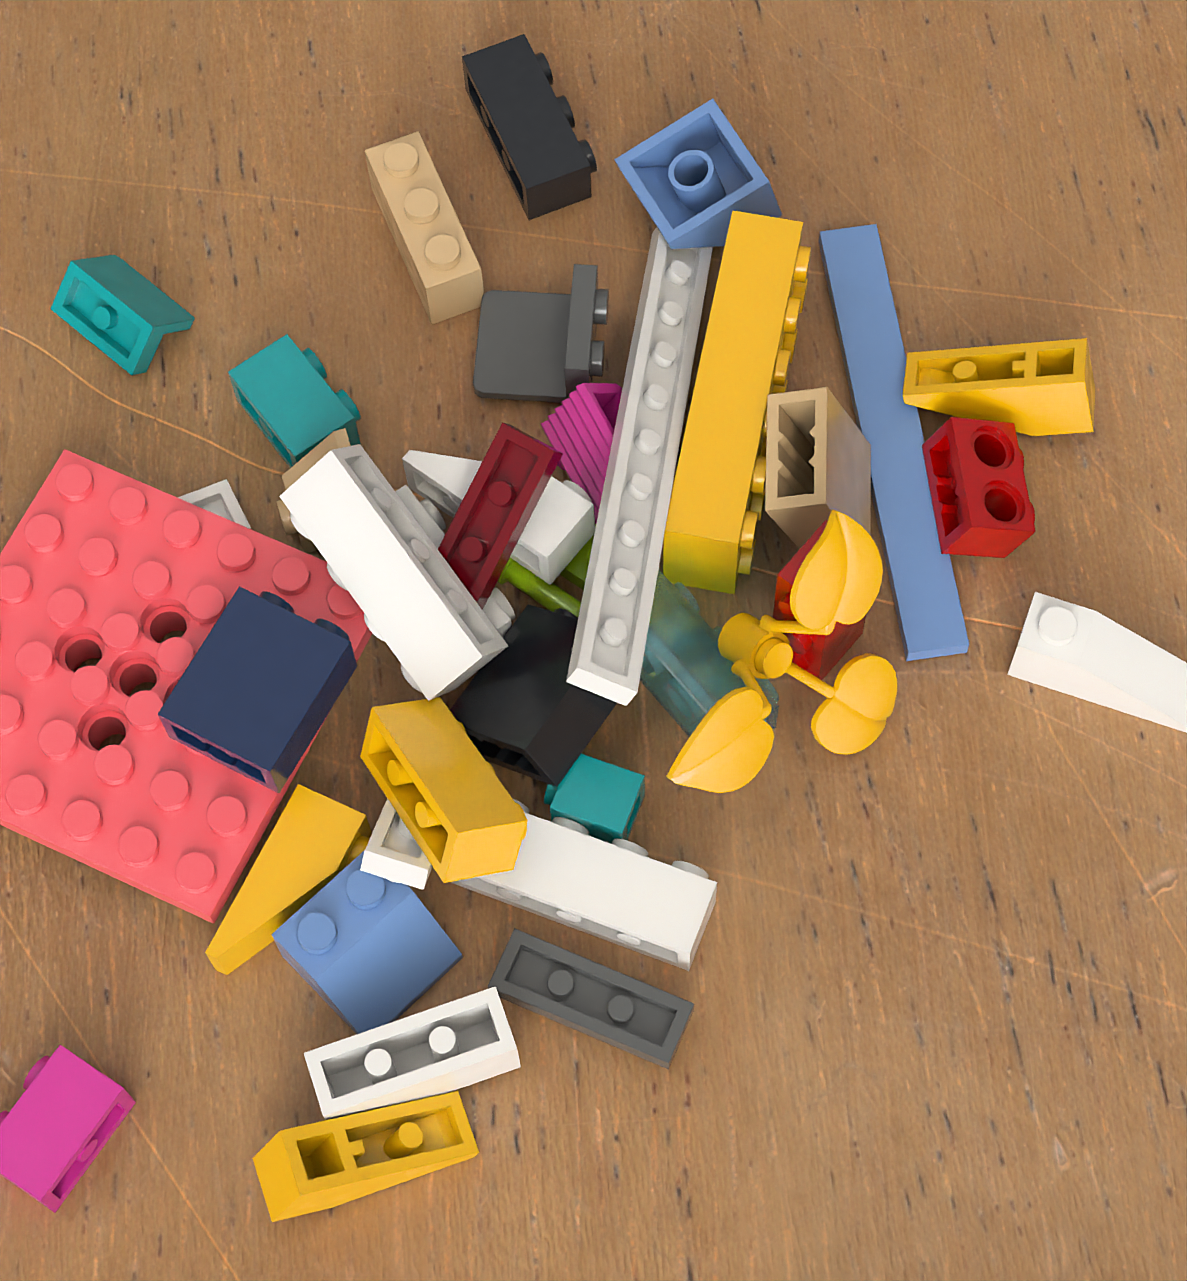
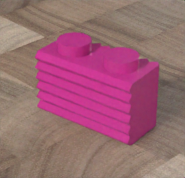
M582 383L577 385L576 391L569 393V398L563 400L562 405L555 408V413L549 415L548 420L541 423V427L551 447L563 453L557 466L566 471L571 482L580 486L591 498L594 504L595 524L597 523L622 393V387L616 383Z

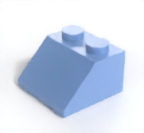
M713 98L614 159L671 249L725 246L732 210L776 218L782 215L769 180Z
M364 851L271 934L282 957L356 1034L396 1021L463 958L459 949L408 885L392 882L386 878L360 870Z

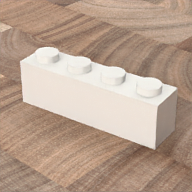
M360 444L330 450L279 496L291 512L290 518L294 527L301 535L314 543L327 561V569L332 579L341 588L349 591L363 610L364 620L369 630L377 638L387 643L400 661L401 671L407 682L413 688L422 692L428 701L458 688L508 647V644Z
M515 799L513 800L522 807L528 821L526 836L521 842L514 870L451 882L687 971L691 967L715 905L717 882L709 880L708 873L696 865L684 861H673L671 866L648 857L649 854L643 847L624 839H614L611 844L588 835L589 831L584 826L573 820L554 817L552 822L531 815L529 814L528 807Z

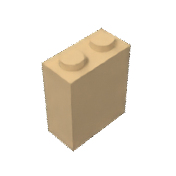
M828 387L767 395L765 511L799 549L826 519L828 520L831 510H837L849 516L870 534L871 445Z

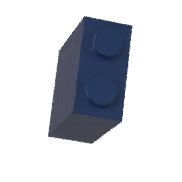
M239 586L158 712V716L171 739L280 793L357 668V663L349 636L337 625L320 618L316 619L315 623H312L294 614L293 607L279 596L267 591H262L260 596Z

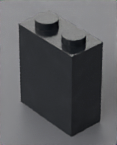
M528 604L503 637L508 647L477 672L450 709L456 720L463 724L468 737L485 761L558 787L618 703L566 682L578 617L562 608H556L553 612Z

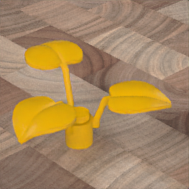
M831 510L822 535L804 559L791 589L790 609L797 621L776 620L767 614L763 615L761 620L749 613H739L725 623L719 634L718 649L725 659L734 663L731 671L742 679L746 687L730 691L708 711L675 759L666 775L668 779L678 785L724 793L742 788L758 774L771 752L774 732L771 726L764 721L771 713L772 706L755 677L758 679L778 678L786 672L827 697L813 715L811 730L818 743L833 753L848 755L862 751L870 746L882 733L886 725V719L892 714L897 695V677L893 666L886 659L876 654L865 653L856 656L841 668L832 687L792 662L793 651L788 638L783 634L829 635L832 633L836 621L842 624H854L860 621L873 605L882 583V560L870 534L855 520L840 511Z

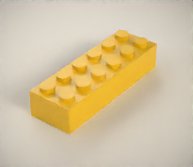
M732 210L670 498L663 542V582L735 595L739 573L747 575L751 573L756 547L758 520L761 521L765 503L767 395L787 391L788 380L786 379L789 363L792 364L794 358L799 313L803 312L808 284L807 274L812 247L801 246L803 222Z

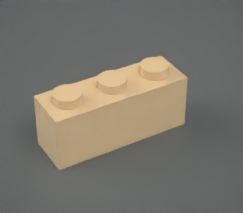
M419 131L366 149L365 156L372 191L431 324L481 307L484 295L481 267Z

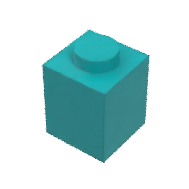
M580 754L558 787L550 784L547 785L544 804L550 805L551 822L554 817H563L584 826L589 831L588 835L611 844L614 839L628 841L645 797V775Z

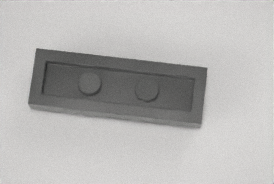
M515 928L487 986L488 989L496 986L499 997L668 1070L694 1012V1003Z

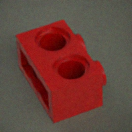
M950 417L922 444L941 554L1005 558L1036 532L1034 525L1035 510L1029 500L1023 470L1024 456L1018 445L1014 423Z

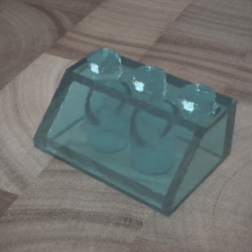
M658 570L640 681L690 737L704 716L719 699L734 689L746 686L739 676L732 673L731 667L734 663L725 659L719 652L718 638L722 628L716 626L712 629L698 614L700 608L692 593L680 582L673 585ZM755 677L772 706L771 713L764 721L772 729H775L779 704L777 703L779 695L768 679H758Z

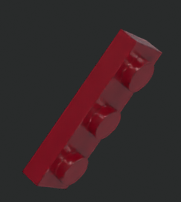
M503 422L438 547V551L482 610L563 453L520 429Z

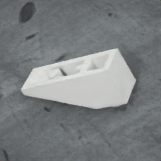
M409 450L402 458L408 487L423 498H428L436 507L454 518L482 461L415 450ZM551 476L510 558L551 585L595 533L594 504L589 495L574 482L565 480L561 483Z
M1038 592L1034 593L1007 675L1187 733V663L1095 610Z

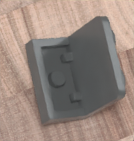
M574 264L571 294L490 290L483 295L473 376V388L477 396L488 399L562 403L563 400L569 398V393L576 391L577 385L592 383V376H603L605 341L596 340L597 324L607 325L609 289H598V265Z

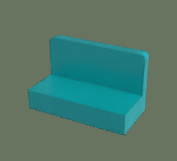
M116 255L72 260L50 308L130 375L146 373L163 335L188 330L195 319L194 316Z

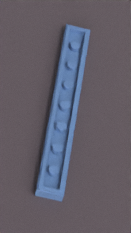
M877 224L820 231L818 243L856 424L871 445V495L906 661L967 653L969 640L950 554H941L922 444L925 441L918 409L916 406L905 404L902 396L906 355Z

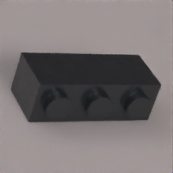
M525 34L462 56L466 92L528 220L591 198V173L597 171L596 160L586 139L578 141L572 128H575V121L566 97L564 95L556 97L550 86L553 85V76L545 55L542 52L534 54Z

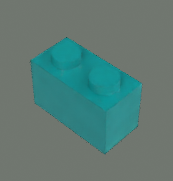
M288 334L228 371L237 401L290 468L333 431L346 428L350 445H361L356 422L361 419V415L356 405L343 389L334 393L324 380L327 378V373L315 353L310 348L301 351Z

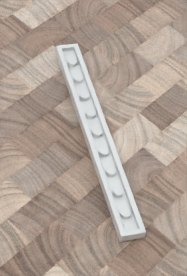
M657 227L651 237L566 682L625 706L637 694L713 249V247L671 249Z

